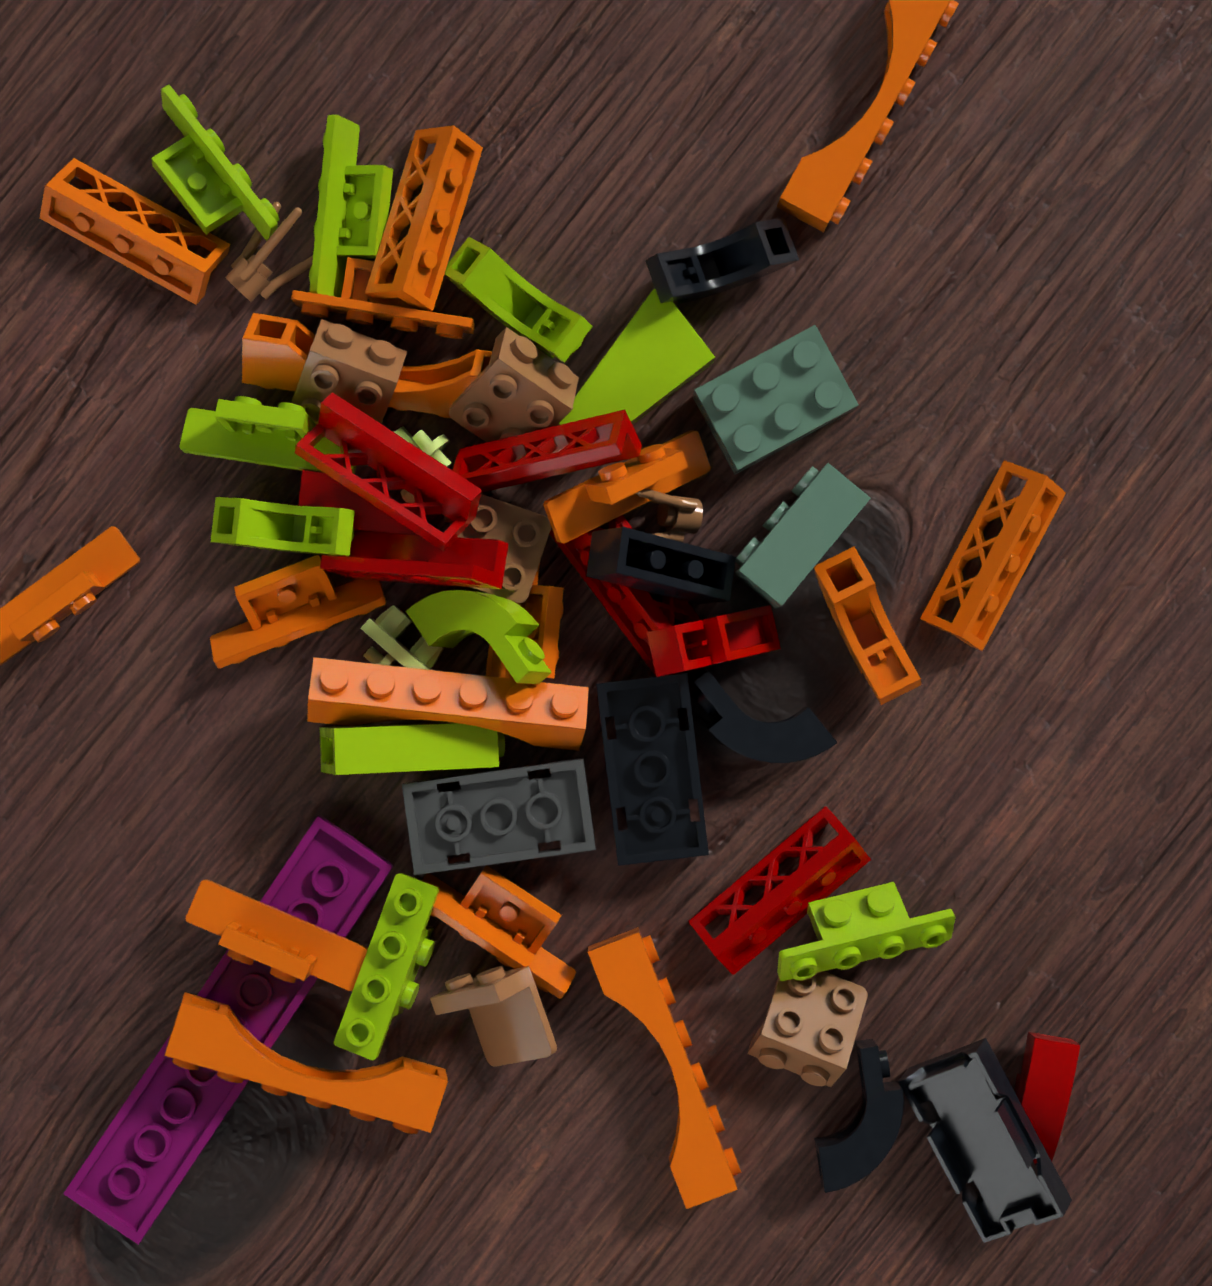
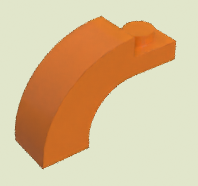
M853 546L815 565L814 572L835 624L860 673L864 674L880 705L921 686V678L895 634L879 599L876 584L856 548Z

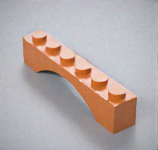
M888 0L884 10L887 29V62L882 85L877 97L864 116L845 135L825 148L801 158L779 199L777 208L823 233L830 221L837 225L839 224L851 200L844 197L851 182H854L860 186L873 162L865 157L873 142L880 146L883 144L894 121L887 118L894 103L903 107L916 83L909 79L916 63L925 67L937 45V42L930 39L938 24L944 28L947 27L959 5L958 2L954 0Z
M253 313L242 338V383L258 385L265 389L276 388L295 392L315 334L298 320ZM477 349L460 358L438 364L403 366L388 407L400 411L411 410L435 414L443 418H451L449 411L452 403L489 365L492 352Z
M313 657L307 722L354 727L393 720L444 721L494 730L518 738L533 746L579 751L586 731L589 687L545 682L540 684L516 683L514 679Z
M637 927L588 946V955L603 994L624 1006L647 1027L660 1044L671 1066L677 1087L679 1110L676 1134L669 1154V1163L686 1209L738 1190L734 1176L742 1173L733 1148L730 1147L724 1150L718 1133L725 1131L716 1104L707 1107L701 1091L709 1088L700 1063L691 1065L685 1048L692 1046V1042L683 1020L675 1022L669 1006L675 1004L676 1000L666 977L658 980L652 963L660 961L651 935L642 938Z
M184 992L164 1055L173 1058L172 1062L181 1068L198 1070L199 1066L217 1071L218 1077L229 1082L242 1083L244 1079L262 1084L261 1088L271 1094L286 1096L288 1092L302 1095L306 1097L305 1101L313 1106L330 1109L333 1104L349 1109L350 1115L364 1121H375L376 1117L393 1122L392 1126L409 1134H418L419 1130L431 1133L448 1083L446 1069L403 1056L382 1065L357 1070H329L301 1064L281 1056L261 1043L241 1024L229 1005Z

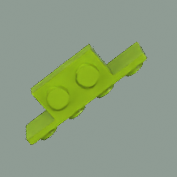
M169 84L161 89L162 107L185 137L152 157V166L206 235L243 211L267 241L278 228L279 216L275 208L266 198L260 200L250 188L252 187V182L244 168L238 163L231 164L224 155L225 148L218 135L211 128L205 130L196 119L198 114L189 98L185 94L178 96Z
M328 115L326 131L323 136L324 154L322 173L318 182L319 202L317 220L314 225V251L312 266L309 271L310 293L341 297L347 257L358 259L376 258L389 217L393 169L385 165H356L360 127L358 124L339 115Z
M236 396L234 401L218 399L216 411L189 408L187 411L179 445L184 453L324 473L295 454V445L316 426L312 418L305 412V408L299 405L281 402L278 404V407L262 405L260 401L254 398ZM323 437L314 446L315 449L323 454H341L340 447L326 437ZM351 466L352 473L355 474L356 466Z
M403 873L395 875L336 1034L335 1046L369 1060H375L379 1056L392 1018L403 1013L404 1008L409 1010L412 1007L419 990V984L414 982L420 965L426 967L435 946V941L430 940L434 928L427 926L439 893L438 887Z
M894 882L808 902L807 913L818 941L781 950L778 957L777 973L780 981L791 979L806 980L819 972L835 968L846 970L855 967L863 961L879 957L890 959L904 951L920 947H938L952 938L956 917L952 909H946L909 918Z

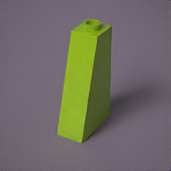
M654 289L577 393L572 411L558 425L620 410H626L632 425H634L714 363L715 356L673 301L660 303L656 289Z
M452 722L319 727L321 772L332 775L499 767V757H503L505 753L503 733Z

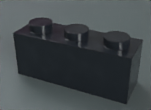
M617 527L592 532L586 577L695 604L730 601L736 556L626 527Z

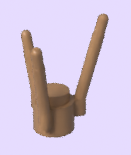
M274 202L272 206L275 208L278 214L279 210L281 209V204L279 202ZM296 207L257 254L254 255L253 253L263 239V236L256 229L241 255L230 265L233 269L225 278L249 301L252 302L259 294L267 300L279 287L312 266L313 255L269 281L268 278L273 272L263 263L301 216L302 210L299 207Z
M643 489L636 493L640 497L651 500L649 502L659 504L657 521L660 526H665L666 532L654 533L653 535L683 542L685 534H696L699 531L703 519L701 500L671 496L649 489Z

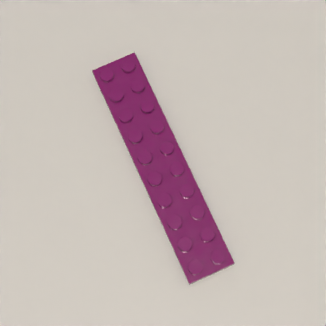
M319 815L260 902L346 938L394 867V864ZM227 950L197 996L229 1005L241 1024L261 1043L271 1049L318 978L310 975L305 981L297 978L295 983L286 982L269 973L271 970L270 966L254 960L253 965L241 963L230 958L227 955ZM169 1037L63 1193L138 1245L250 1081L244 1079L242 1083L229 1082L218 1077L217 1071L199 1066L198 1070H189L175 1065L172 1062L173 1058L164 1056Z

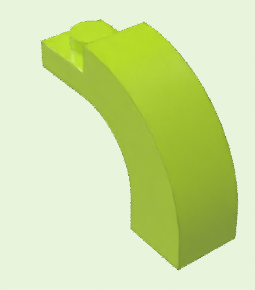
M471 237L466 239L447 264L444 275L504 326L517 335L531 340L537 349L552 359L556 357L565 363L569 356L581 346L584 337L593 327L583 316L559 304L535 288L491 248Z

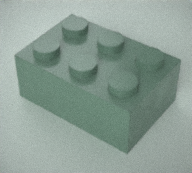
M816 325L694 389L692 396L734 475L846 416L859 405Z
M829 463L819 471L812 466L791 490L798 496L790 506L783 501L762 525L769 532L761 542L753 537L736 557L735 562L740 567L734 575L774 608H778L786 602L871 499V497Z

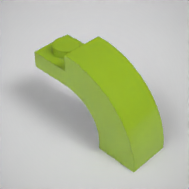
M216 497L210 542L303 554L350 556L351 542L354 537L353 523L355 510L335 507L288 505L244 498Z
M447 590L431 594L406 610V613L429 646L454 648L464 638L476 633L490 644L516 683L540 684L552 673L543 661L545 655L541 647L534 640L528 638L539 624L523 607L509 599L483 592Z

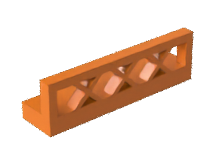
M454 125L415 131L365 290V294L373 299L400 298L417 310H434L483 150L482 146ZM436 143L433 153L423 162L428 144ZM423 183L421 193L411 202L413 192ZM411 223L408 234L398 243L401 232ZM398 265L393 283L385 284L388 273Z
M75 158L61 169L44 188L39 219L195 305L205 296L211 272L228 255L231 244L211 233L206 235L197 225ZM74 177H77L91 185L93 189L79 190L70 185L69 182ZM108 202H122L131 207L132 211H117L110 207ZM148 224H162L169 228L171 233H157L150 229ZM200 245L211 251V253L204 259L188 250L187 246Z
M1004 460L920 619L927 624L956 636L967 645L983 651L1066 492L1048 476ZM1012 476L1026 480L1027 482L1020 495L1006 501L1004 491ZM1001 516L1003 527L999 535L985 541L983 531L988 522ZM980 556L982 567L977 576L964 581L962 571L966 563ZM959 596L961 607L953 622L951 623L938 617L946 601Z

